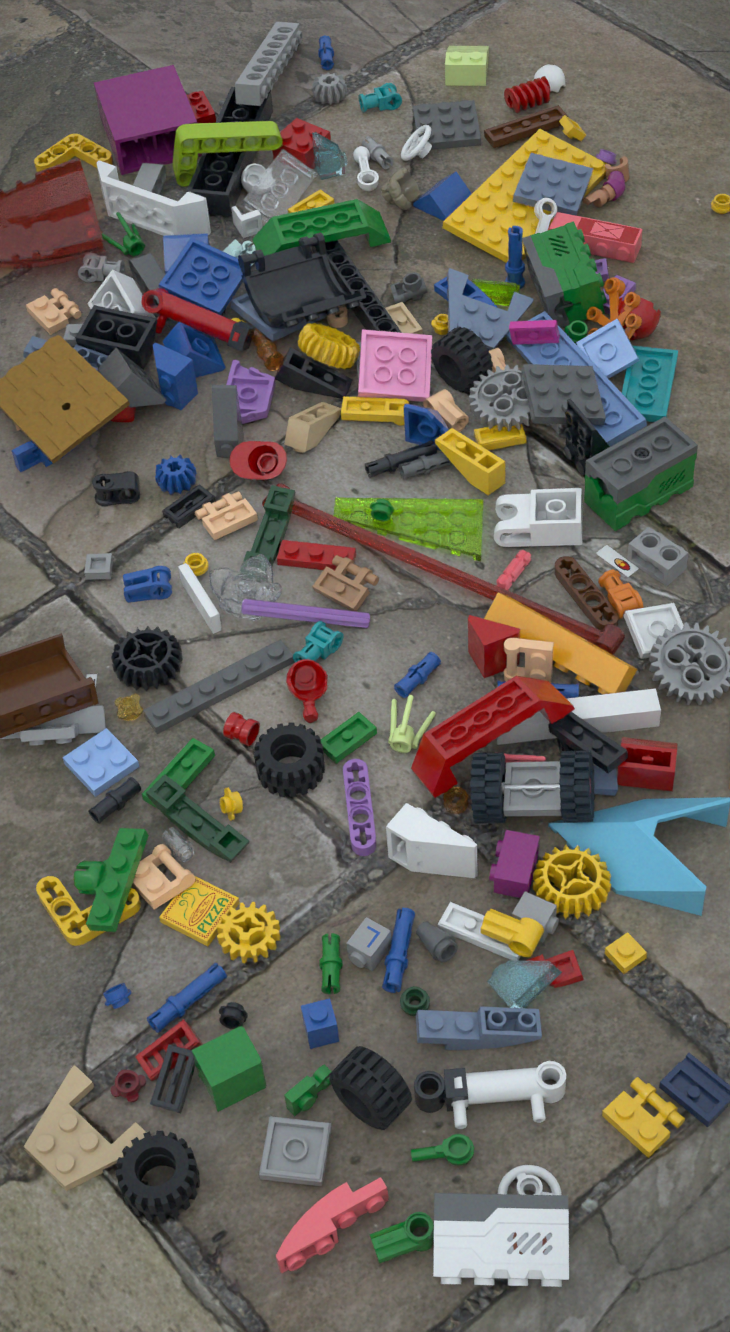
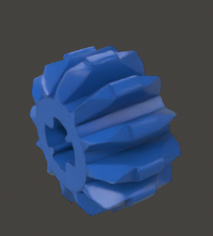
M181 454L177 458H173L170 455L168 460L162 459L161 464L156 465L155 480L162 492L168 491L170 495L178 492L181 495L183 490L190 491V487L195 485L196 468L189 458L183 459Z

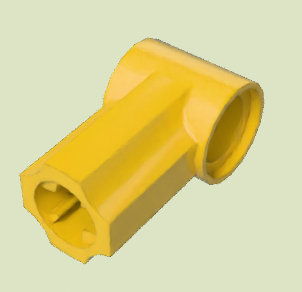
M490 909L483 918L480 933L508 944L509 948L519 956L531 957L544 933V928L534 919L523 917L521 920Z

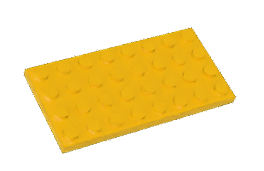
M539 129L443 221L442 228L507 263L508 229L512 228V226H520L523 229V237L535 234L539 222L534 213V207L513 202V195L530 153L593 168V174L584 198L606 177L605 164L607 163ZM542 209L545 214H551V211ZM522 242V260H523L526 256H525L524 247H523V242Z

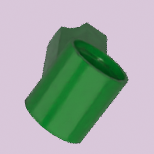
M415 1212L409 1215L404 1222L369 1234L379 1263L414 1250L422 1252L432 1248L434 1245V1224L431 1217L423 1212ZM418 1227H426L428 1229V1232L421 1237L412 1234Z

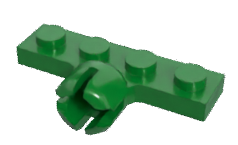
M119 828L111 854L107 860L82 861L76 866V869H86V871L74 872V886L79 890L80 894L96 895L86 922V926L90 931L116 932L149 836L145 829Z

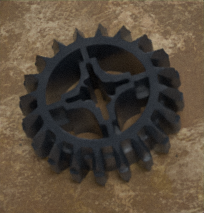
M149 626L145 630H140L137 627L135 633L127 631V638L119 637V644L114 645V652L111 656L112 667L120 682L124 681L127 687L133 685L136 691L143 687L146 692L152 686L158 689L159 684L167 685L168 679H175L176 673L180 672L183 661L181 645H179L174 635H170L168 630L161 632L158 626L154 630H151Z

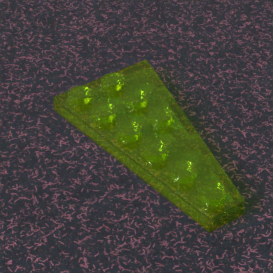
M335 497L333 514L335 523L361 530L364 528L377 530L379 535L386 536L388 533L398 536L399 540L431 549L444 548L451 550V554L458 556L461 553L473 556V560L481 562L483 499ZM378 499L388 500L394 507V512L390 519L387 521L374 519L371 516L372 509L370 508L372 502H376Z

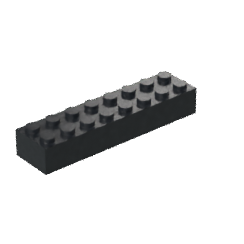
M231 87L216 123L269 121L273 113L271 90L261 106L236 104L235 87ZM257 151L203 153L187 192L206 198L208 214L232 216L231 207L236 205L243 188L241 182L242 172L246 166L253 163Z

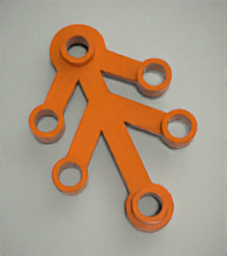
M616 277L609 278L604 284L606 294L609 295L610 319L603 315L602 311L596 307L588 309L587 319L595 323L598 322L603 327L618 319L622 327L626 323L625 333L630 340L635 330L642 323L640 316L634 313L630 314L639 305L640 296L634 292L627 293L624 298V303L626 304L624 307L625 311L618 315L619 297L625 291V283ZM592 328V329L588 332V335L592 334L593 332L597 331L598 329H597V328Z

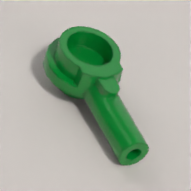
M454 1134L448 1139H444L442 1145L411 1149L412 1162L445 1158L449 1163L461 1166L471 1161L474 1156L473 1142L463 1134Z

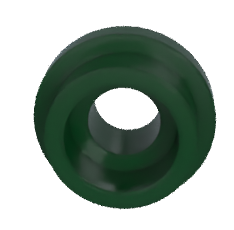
M409 987L400 997L401 1009L410 1016H416L418 1010L429 1009L430 997L420 987ZM414 1000L420 1002L418 1005H411L410 1003Z

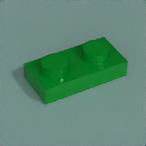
M357 712L321 739L323 752L337 764L377 734V727L360 712Z

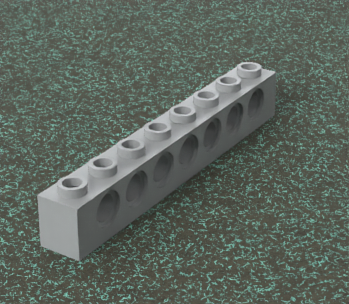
M276 22L235 83L236 104L261 106L264 99L267 98L269 91L273 89L274 83L278 81L279 75L283 73L284 67L288 65V61L292 58L294 51H297L299 43L302 42L303 34L299 29V23Z

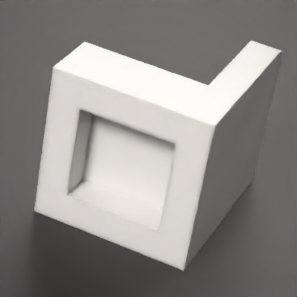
M236 206L231 207L233 224L243 238L255 235L262 229V216L259 210L242 215Z

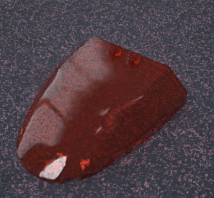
M79 158L35 173V179L25 183L18 180L16 181V187L4 192L0 189V268L46 267L79 259L88 253L97 254L106 251L91 192Z

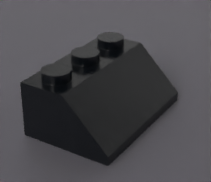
M94 305L75 339L77 345L108 356L117 348L144 370L152 355L157 318Z

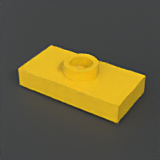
M522 423L519 430L515 425L511 427L510 431L507 430L506 426H503L498 431L497 425H494L491 429L489 427L474 429L476 443L487 450L526 443V435Z

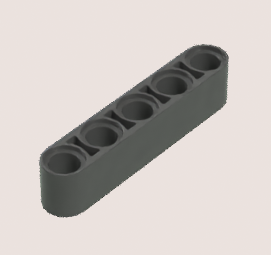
M151 253L129 260L131 272L144 293L159 288V283L165 274ZM154 295L153 301L158 306L159 299ZM167 318L165 326L171 331L178 322Z

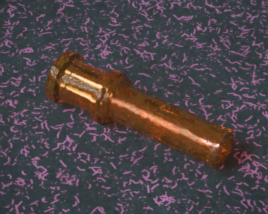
M255 328L252 341L257 347V355L264 360L266 369L270 371L278 370L284 358L283 355L277 352L274 342L269 341L261 331Z

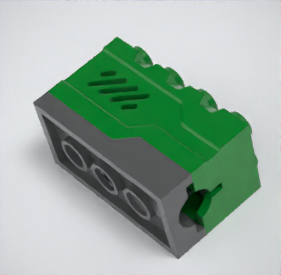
M574 221L564 226L522 238L528 270L543 309L553 320L557 321V325L560 328L570 325L576 320H586L587 311L591 307H596L602 311V314H605L603 304L607 303L604 291L600 289V287L604 286L600 273L596 274L597 266L594 258H589L591 257L588 244H583L585 239L582 229L577 230Z
M663 417L586 460L584 502L614 531H617L629 524L634 516L642 517L649 513L652 506H661L669 501L671 495H680L693 487L698 445L667 417Z

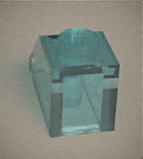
M317 132L312 133L315 169L320 179L324 180L344 175L345 165L348 164L345 152H341L338 144Z
M509 960L505 964L499 965L487 982L510 1008H525L562 971L550 961Z

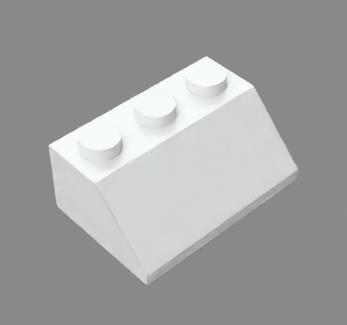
M115 270L109 273L88 302L90 309L96 305L155 318L153 313H148L142 307L141 300L143 295L134 279Z

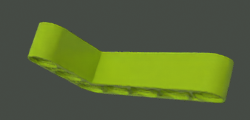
M273 121L198 123L179 126L175 135L172 165L177 184L182 187L190 185L197 167L198 153L278 149L282 145V137L278 125Z

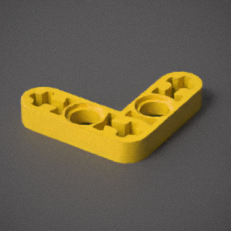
M70 134L34 159L37 173L49 174L74 156L96 168L98 161L113 165L112 154L109 150L80 134Z
M47 876L37 883L36 891L41 903L69 944L80 946L106 932L90 931L88 929L86 921L92 906L80 911L57 877ZM51 888L54 890L57 898L53 900L46 889ZM133 888L130 889L127 898L132 903L130 905L125 904L119 924L134 916L141 908L138 892ZM61 906L71 907L67 915L59 916L56 914L57 909ZM74 928H78L82 932L80 934H76L72 930Z

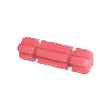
M520 550L517 553L516 558L503 571L504 574H501L496 580L497 588L503 591L509 590L512 583L516 581L525 569L524 567L530 563L531 554L529 552Z

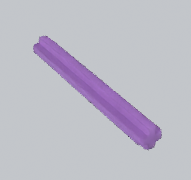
M243 599L241 607L243 614L316 623L322 621L325 624L368 628L370 623V614L365 612Z

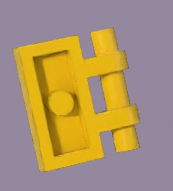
M637 1077L632 1081L630 1087L638 1095L632 1098L623 1091L602 1110V1116L649 1158L670 1138L671 1132L664 1125L670 1121L676 1128H679L684 1123L685 1118L677 1112L678 1108L671 1101L667 1103L656 1093L657 1089L650 1083H644ZM649 1103L659 1113L653 1117L643 1106Z

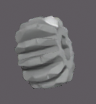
M328 72L325 75L320 74V77L314 78L312 93L316 102H322V105L326 103L331 105L332 103L339 104V100L345 99L347 84H345L343 76H337V73L329 74Z

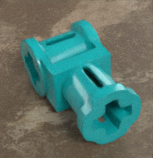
M385 83L381 87L374 88V93L358 95L362 112L376 107L380 111L386 109L395 110L402 104V97L397 93V88L393 83Z
M318 621L305 637V647L293 654V660L295 663L303 659H310L316 662L319 657L325 660L331 653H335L343 642V633L333 631L326 627L324 622Z

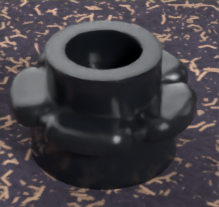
M230 1002L219 1009V1014H221L219 1021L229 1029L243 1026L246 1018H248V1013L244 1010V1007L236 1002Z

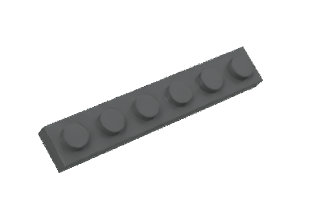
M280 639L144 709V717L156 734H159L295 663L293 654Z

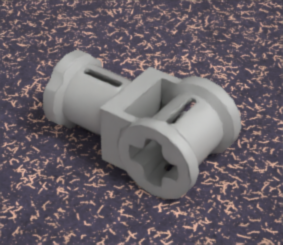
M87 253L83 257V266L79 268L78 276L81 280L88 283L104 281L105 277L112 270L125 275V263L122 260H118V262L107 261V256Z

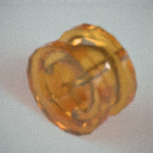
M452 787L443 794L446 811L451 814H461L467 810L468 794L466 790L461 787ZM455 797L460 798L457 803H452Z

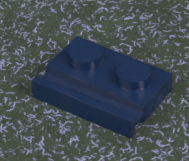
M690 1053L660 1081L659 1088L706 1127H709L730 1103V1085Z

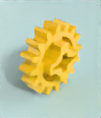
M242 902L240 903L239 910H235L233 907L229 908L230 916L222 914V924H217V938L219 945L222 947V952L224 954L230 952L231 960L234 961L240 956L242 963L245 964L247 959L252 957V960L256 963L258 962L259 955L265 958L269 957L268 949L276 950V941H279L281 938L279 920H276L274 911L267 913L266 905L263 904L258 909L255 902H252L250 907L246 908Z

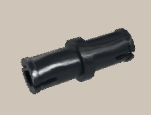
M133 777L128 778L117 789L108 791L103 800L89 809V815L96 823L100 824L115 810L120 811L124 808V803L141 791L140 784Z

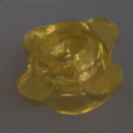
M132 694L124 698L118 697L114 701L115 706L118 707L117 717L131 721L141 715L143 708L139 705L140 696Z

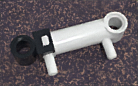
M555 1061L543 1062L535 1068L466 1073L465 1068L444 1069V1079L434 1071H425L419 1074L414 1081L415 1102L420 1110L426 1113H433L439 1111L446 1100L447 1112H454L455 1127L464 1129L467 1127L466 1110H468V1105L531 1100L533 1121L541 1123L546 1119L544 1102H558L565 1094L566 1072L562 1065ZM552 1079L555 1080L557 1083L554 1085H548L544 1083V1081ZM427 1089H433L437 1091L432 1095H426L423 1093Z

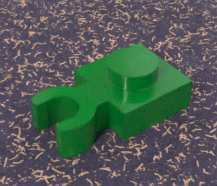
M325 1064L319 1067L312 1077L307 1075L284 1094L286 1107L294 1117L301 1111L309 1110L318 1098L317 1093L331 1085L329 1074L332 1071Z

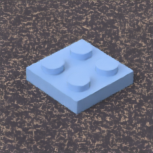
M618 319L576 342L577 346L608 379L640 361Z
M107 728L63 757L64 764L95 797L139 767L138 760Z

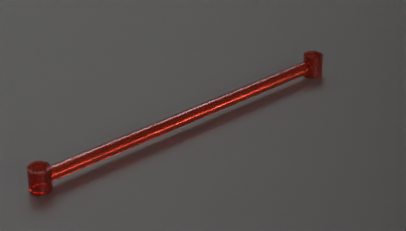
M281 483L276 485L278 487L290 489L288 486ZM266 498L262 501L263 506L265 504ZM294 499L292 514L493 601L498 592L508 595L612 655L615 654L625 639L623 631L615 625L607 624L602 631Z

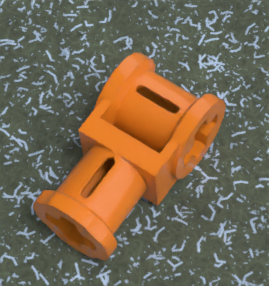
M612 569L606 571L599 578L598 583L600 587L605 588L608 593L607 600L617 611L619 619H622L625 611L643 608V602L638 591L633 589L630 583L623 584L619 571Z

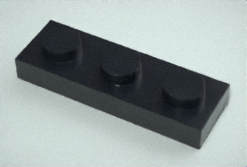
M573 712L568 713L564 718L557 720L553 724H548L549 732L575 751H591L593 763L608 774L628 758V752L625 748Z

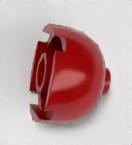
M619 298L618 315L625 311L624 307L626 304L624 300L622 301V298ZM640 298L639 305L630 312V314L634 313L642 319L641 326L635 330L630 338L631 341L649 337L655 331L661 318V311L658 309L656 312L653 309L654 304L643 298ZM626 323L623 326L624 331L627 328Z

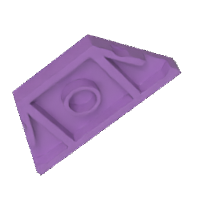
M233 360L226 385H237L242 424L267 418L276 385L275 377L261 373L253 367L249 369L240 366V361Z

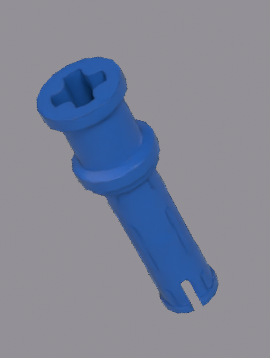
M512 226V228L508 229V261L505 264V271L507 272L505 286L510 290H519L525 285L523 277L525 264L522 261L523 229L520 226Z

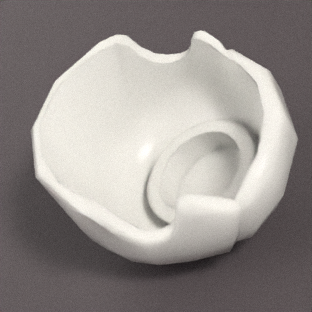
M547 64L538 69L534 75V79H541L542 76L547 78L550 92L554 91L557 93L561 86H566L565 75L562 69L556 65Z
M253 163L246 166L241 175L244 189L249 194L255 196L268 193L275 184V180H272L271 170L265 169L260 164Z

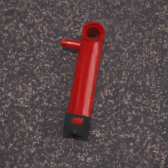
M163 288L149 290L142 296L141 303L145 311L159 314L156 326V333L158 334L162 333L166 320L169 318L227 342V346L239 351L249 349L255 326L243 321L236 322L171 295ZM154 295L159 299L158 306L153 301Z

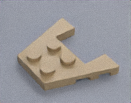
M75 1065L70 1069L24 1145L26 1152L66 1191L102 1174L104 1169L116 1164L119 1157H124L122 1150L125 1146L132 1147L131 1140L136 1137L141 1140L144 1138L143 1133H147L135 1122L114 1143L110 1144L72 1108L94 1088L93 1082Z

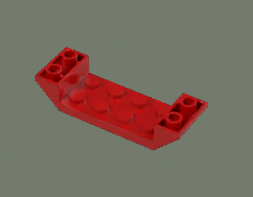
M514 676L424 733L411 769L431 795L436 798L458 784L450 769L453 765L462 762L466 757L487 746L488 743L502 734L509 732L524 720L531 718L538 711L553 724L557 720L564 718L575 708L549 681Z

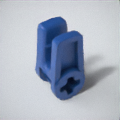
M155 566L124 574V597L126 601L130 603L155 599L162 600L170 597L172 594V586L169 583L171 579L170 569L166 566Z

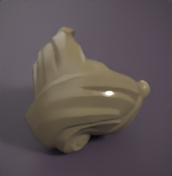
M407 168L396 171L381 188V195L385 201H388L390 204L395 203L402 210H409L411 203L422 195L419 192L416 181L411 177Z

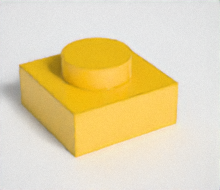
M566 115L559 121L564 128L562 130L563 133L570 139L575 137L582 141L586 136L579 124Z
M628 932L605 948V955L623 974L647 958V952Z

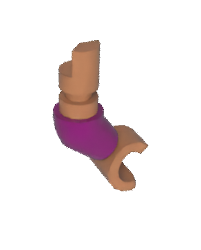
M626 156L620 158V165L611 167L610 164H605L607 181L603 184V187L585 197L583 203L589 205L593 202L596 207H601L607 202L615 201L622 196L626 188L625 182L630 177L628 158Z

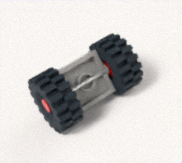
M562 751L560 761L505 762L503 752L474 753L471 763L470 781L474 822L476 824L505 823L507 816H562L563 822H593L595 781L591 751Z

